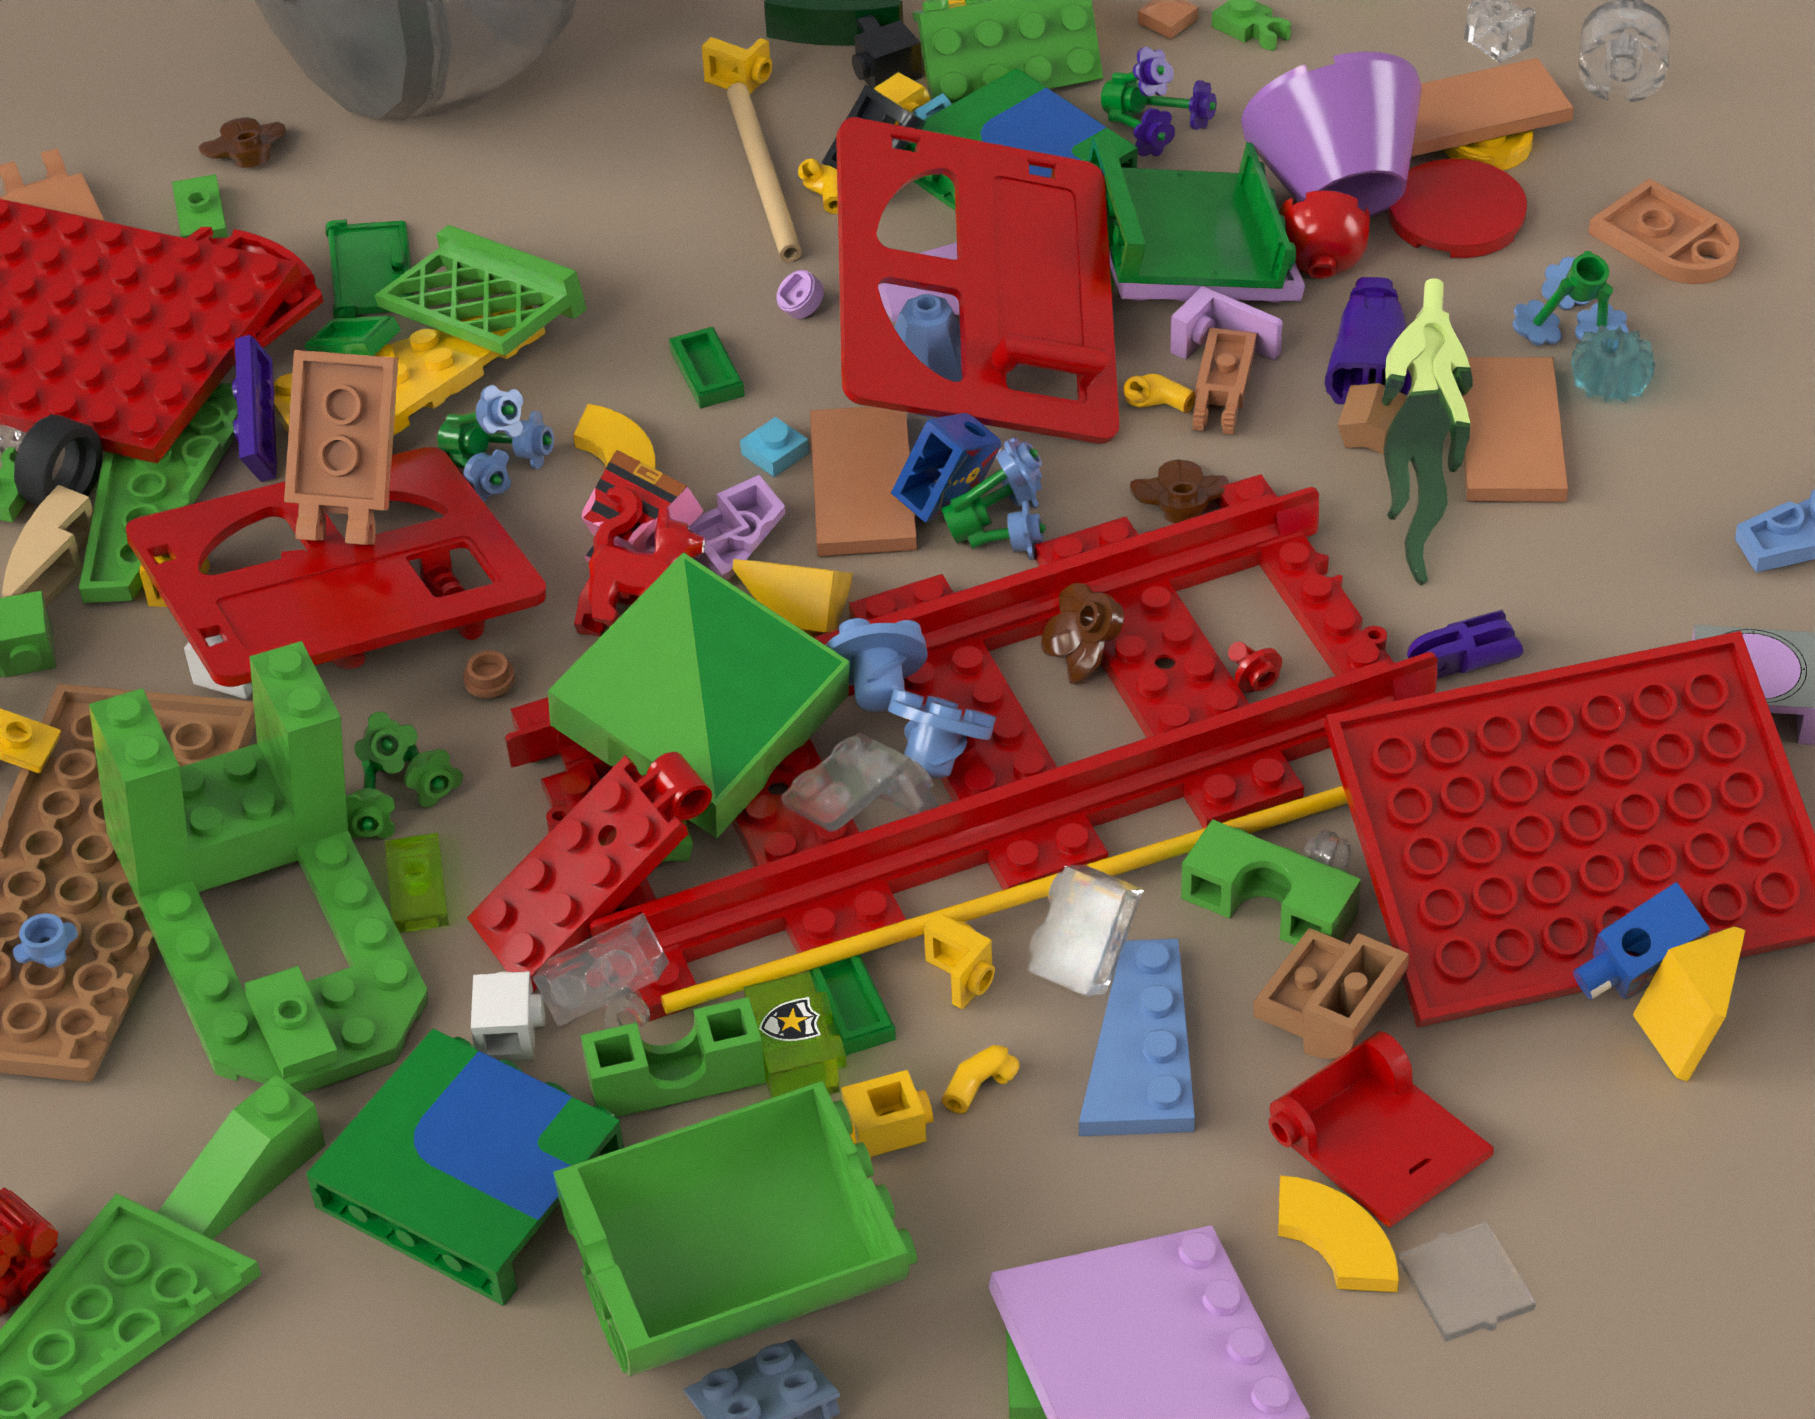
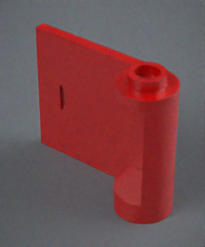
M1383 1031L1374 1033L1274 1100L1269 1107L1271 1117L1268 1120V1124L1275 1139L1284 1147H1292L1388 1228L1398 1223L1494 1155V1147L1413 1084L1412 1066L1406 1052L1391 1035Z

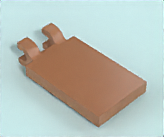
M58 148L40 153L47 170V178L30 184H23L15 161L0 165V177L4 184L3 190L5 193L0 199L105 221L82 172L68 176Z
M294 350L284 502L299 503L295 539L325 540V513L348 515L345 543L375 544L373 510H388L399 358Z

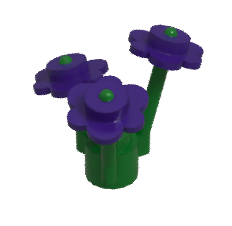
M1143 47L1138 50V64L1133 66V72H1114L1112 79L1104 84L1101 91V105L1103 110L1108 113V120L1110 122L1123 123L1134 129V137L1137 138L1135 146L1138 147L1137 154L1140 156H1147L1149 154L1159 156L1163 152L1164 147L1171 143L1175 136V128L1170 124L1172 115L1168 111L1163 110L1160 112L1156 108H1150L1144 113L1142 121L1131 117L1142 112L1146 105L1189 109L1191 112L1190 126L1193 130L1205 129L1208 120L1214 117L1217 107L1216 96L1214 93H1211V84L1202 80L1195 82L1193 97L1190 99L1162 96L1167 93V83L1173 80L1174 71L1172 66L1165 60L1164 52L1161 49L1153 51L1150 47Z

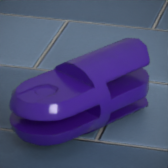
M1503 609L1448 624L1445 628L1434 630L1418 637L1409 646L1407 657L1411 658L1426 652H1433L1438 658L1437 678H1441L1458 672L1467 673L1516 659L1524 652L1520 640L1515 637L1512 625L1506 620L1505 612Z

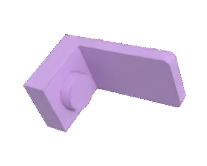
M1201 286L1171 316L1170 353L1187 360L1200 345L1206 344L1209 328L1257 333L1255 352L1275 360L1281 354L1283 323L1278 317Z

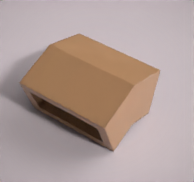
M1380 383L1350 386L1338 422V428L1345 448L1367 447L1384 455L1395 435L1407 395Z

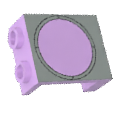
M1694 625L1692 641L1741 631L1770 712L1796 714L1798 744L1815 745V632Z

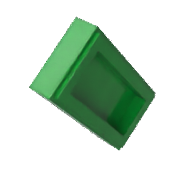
M394 316L331 319L306 342L304 347L306 351L374 356L401 331V328Z
M714 327L669 338L670 352L700 409L745 396L744 383Z
M861 955L805 971L806 978L843 1057L896 1040L895 1026Z

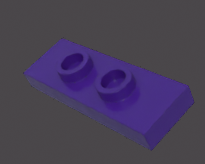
M251 335L235 339L236 379L232 381V391L237 402L238 418L234 419L233 428L236 439L239 442V459L260 482L276 478L277 474L272 358Z

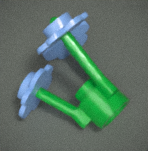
M1585 251L1576 258L1565 257L1558 265H1549L1544 274L1547 280L1541 288L1542 295L1548 300L1547 303L1543 304L1539 300H1530L1526 305L1522 303L1516 305L1514 308L1516 318L1512 324L1514 330L1536 346H1541L1544 342L1551 345L1556 344L1562 336L1560 329L1557 327L1560 323L1559 317L1552 313L1555 308L1559 306L1563 310H1569L1574 304L1583 306L1596 298L1598 302L1593 304L1590 310H1582L1577 314V322L1579 324L1575 328L1576 337L1584 342L1593 341L1597 347H1606L1610 344V341L1621 342L1625 340L1628 336V327L1625 324L1627 315L1621 310L1614 311L1613 307L1609 304L1613 287L1606 283L1610 273L1606 261L1591 251Z

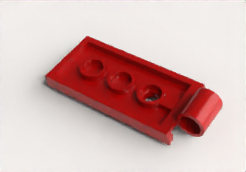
M668 752L658 757L650 765L647 774L643 777L638 772L635 763L627 756H624L473 910L467 919L507 972H530L534 993L591 934L590 923L595 919L610 915L689 834L687 826L682 820L693 819L705 811L712 799L711 789L679 752ZM616 829L617 835L615 840L605 846L608 835Z

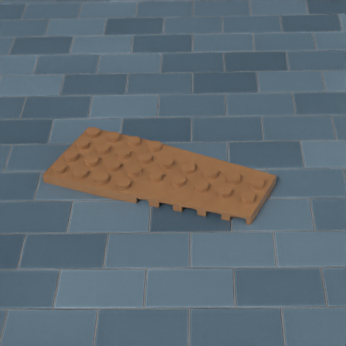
M58 684L41 723L60 729V739L41 773L21 767L8 797L0 821V1073L82 1082L92 1081L158 949L107 834L89 710L90 703L134 690ZM144 691L180 767L249 745L256 727L253 701ZM37 914H53L58 916L63 923L70 922L76 926L78 936L69 943L65 951L67 959L58 967L49 968L45 964H40L36 961L19 963L14 957L13 949L21 943L19 930L22 924Z

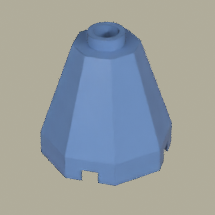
M922 294L908 299L894 327L898 335L911 352L929 369L950 381H961L960 324L954 311L945 298L932 294Z

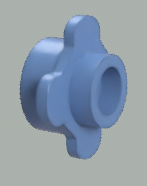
M49 913L30 917L22 924L19 930L21 943L13 949L16 961L19 963L36 961L37 963L45 964L49 968L62 965L67 959L65 951L69 943L78 936L76 926L70 922L63 923L58 916Z

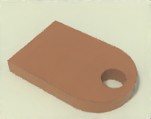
M1650 178L1592 217L1588 234L1669 280L1686 284L1714 282L1728 275L1736 265L1740 244L1737 232L1725 220ZM1702 256H1713L1717 259H1707Z

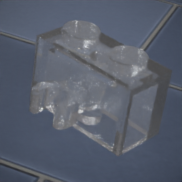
M1087 865L1065 866L1064 871L1056 875L1050 886L1048 902L1051 903V907L1045 924H1041L1036 929L1031 939L1029 953L1033 957L1028 971L1085 996L1105 994L1144 889Z
M644 913L547 959L532 978L558 1027L602 1006L606 1009L604 1015L606 1029L623 1026L618 1017V1014L622 1011L632 1013L638 1025L642 1027L650 1019L649 1008L641 998L630 993L657 981L669 961Z

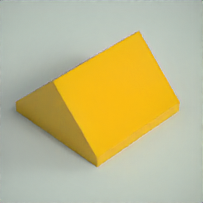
M1731 927L1669 949L1632 1014L1677 1079L1688 1082L1726 1018L1745 934L1743 929Z

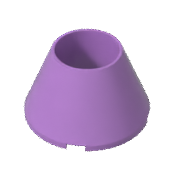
M1380 52L1339 54L1333 56L1335 64L1307 71L1306 64L1277 77L1258 91L1247 104L1241 117L1244 138L1247 143L1254 145L1258 157L1297 202L1305 201L1307 192L1336 191L1357 198L1358 208L1364 211L1367 207L1370 217L1394 205L1403 196L1407 185L1422 85L1417 70L1410 62L1401 57Z

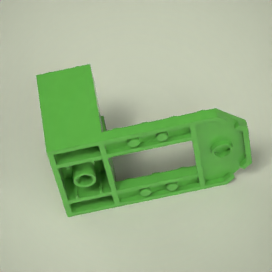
M300 641L249 656L257 744L180 767L143 688L90 703L89 710L107 834L216 1075L238 1081L241 1076L263 1084L276 1074L283 1079L242 985L198 892L295 861L299 862L350 966L349 968L306 982L338 1051V1062L283 1079L303 1094L396 1062L406 1044L405 1037L415 1019L419 1020L428 1003V989L348 832L341 716L303 642Z

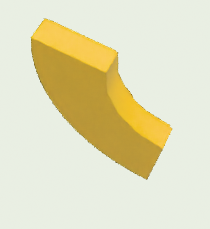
M587 404L573 435L575 448L594 454L603 461L605 467H607L616 450H619L657 470L651 441L635 422L609 408Z
M1280 1175L1278 1236L1301 1241L1318 1251L1332 1268L1337 1289L1398 1293L1399 1277L1395 1254L1390 1241L1376 1220L1354 1200L1331 1187L1312 1180Z

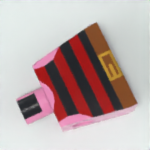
M616 450L582 511L581 519L593 536H595L601 524L620 515L623 511L621 504L606 498L608 489L613 487L629 488L638 493L643 503L642 516L633 528L614 538V545L640 553L653 554L655 552V528L661 505L668 507L671 519L687 523L689 526L700 517L703 509L687 485ZM594 544L584 556L587 562H589L594 552Z

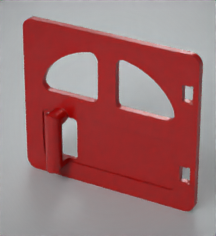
M858 117L844 120L836 134L841 377L842 389L846 397L859 405L932 417L967 413L972 415L981 424L1097 444L1109 442L1119 430V408L1105 178L1102 171L1091 162ZM892 139L916 143L915 152L892 148ZM1029 165L1052 169L1051 178L1029 174ZM942 174L953 182L956 212V260L888 248L878 240V225L885 207L897 192L912 181L928 175ZM888 283L945 293L957 298L960 316L961 381L953 382L938 375L911 352L898 335L886 313L878 289L879 284ZM1017 364L1076 374L1078 400L1012 390L1006 384V374L1013 370Z
M423 447L392 455L389 500L420 505L435 510L444 516L375 534V544L345 543V538H343L325 513V540L299 539L307 550L304 553L218 575L201 573L200 569L205 559L220 543L255 522L268 517H280L288 522L296 534L299 503L284 502L285 481L138 517L131 520L125 528L128 544L210 677L216 684L226 687H235L252 682L249 656L296 642H303L315 666L456 628L465 639L476 640L484 632L485 620L538 606L546 599V583L446 452L435 447ZM458 548L468 549L493 583L465 590L452 572L450 550ZM169 554L172 558L170 561L158 564L154 557ZM419 559L420 577L409 561ZM220 635L224 641L209 646L205 638Z

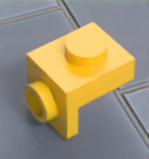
M936 911L923 926L925 961L951 974L952 1005L964 1009L975 995L980 996L984 994L992 983L995 974V967L992 965V940L976 932L967 923L954 921Z

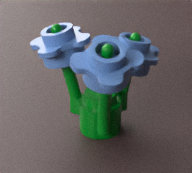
M495 385L486 386L481 392V398L476 405V412L463 415L450 413L438 431L437 442L439 449L446 452L457 468L464 469L463 476L483 502L493 494H502L511 485V479L508 477L506 464L509 460L508 454L500 449L495 450L492 455L484 453L489 443L512 444L515 455L518 458L530 459L533 469H540L543 466L544 455H549L554 446L553 430L550 426L544 424L540 411H532L529 420H519L523 397L516 389L505 392L499 391Z
M1013 437L1004 442L1005 449L997 454L1001 469L967 493L951 499V504L942 507V512L957 544L969 540L972 549L988 542L1010 539L1014 553L1028 551L1029 559L1033 560L1036 559L1035 544L1044 542L1043 532L1046 530V526L1041 522L1039 513L1030 515L1029 504L1033 509L1039 507L1035 493L1042 489L1040 482L1042 474L1039 470V467L1042 466V461L1038 451L1027 441L1021 443L1016 437ZM999 483H1002L1003 487L981 498L983 494L997 486ZM1006 497H1009L1016 507L1022 505V511L1008 513V528L985 531L984 527L992 524L987 507Z

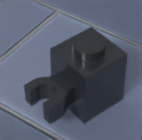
M872 14L856 19L857 27L862 31V34L854 36L855 55L852 56V66L859 80H864L870 87L875 88L898 72L913 81L922 78L921 42L901 20L880 27L877 19Z

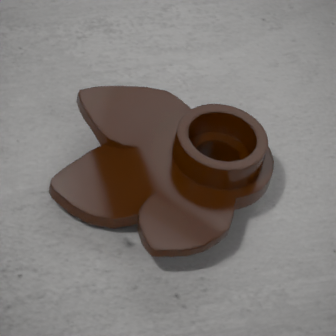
M235 118L221 126L220 137L201 143L199 151L202 155L211 159L225 157L235 159L236 165L240 168L258 166L270 159L269 149L272 147L271 143L282 138L286 133V129L281 122L260 126L257 120L253 118Z
M1177 459L1164 463L1159 468L1158 477L1131 481L1130 490L1139 502L1159 505V508L1164 511L1166 520L1178 523L1203 515L1208 502L1221 498V494L1224 493L1225 487L1220 486L1229 484V481L1223 475L1203 476L1201 467L1195 462Z
M1073 583L1060 592L1059 607L1061 612L1052 617L1046 624L1041 639V648L1045 654L1060 658L1066 657L1069 683L1074 685L1083 682L1097 669L1102 660L1104 642L1115 639L1120 633L1124 622L1123 609L1119 603L1108 594L1094 593L1088 585L1082 583Z

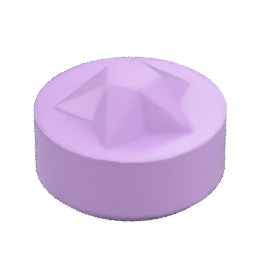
M795 271L788 275L780 284L776 297L777 304L789 316L796 319L805 318L819 307L823 299L824 287L822 282L809 271Z

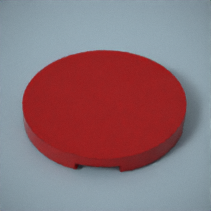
M1440 159L1422 163L1409 169L1406 190L1403 196L1388 208V218L1394 231L1404 241L1417 249L1423 245L1432 249L1451 252L1450 258H1471L1496 252L1513 242L1514 235L1521 229L1526 220L1527 199L1520 184L1512 176L1497 167L1468 159Z

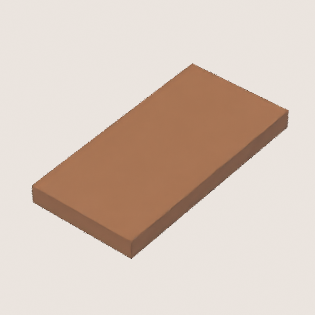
M1538 58L1421 83L1422 92L1411 157L1573 120L1574 107Z
M1467 357L1470 369L1465 375H1456L1457 386L1467 406L1470 419L1469 426L1465 430H1461L1466 501L1566 502L1568 484L1553 357Z
M871 406L810 410L818 556L917 550L915 513L891 494L910 455L906 412Z

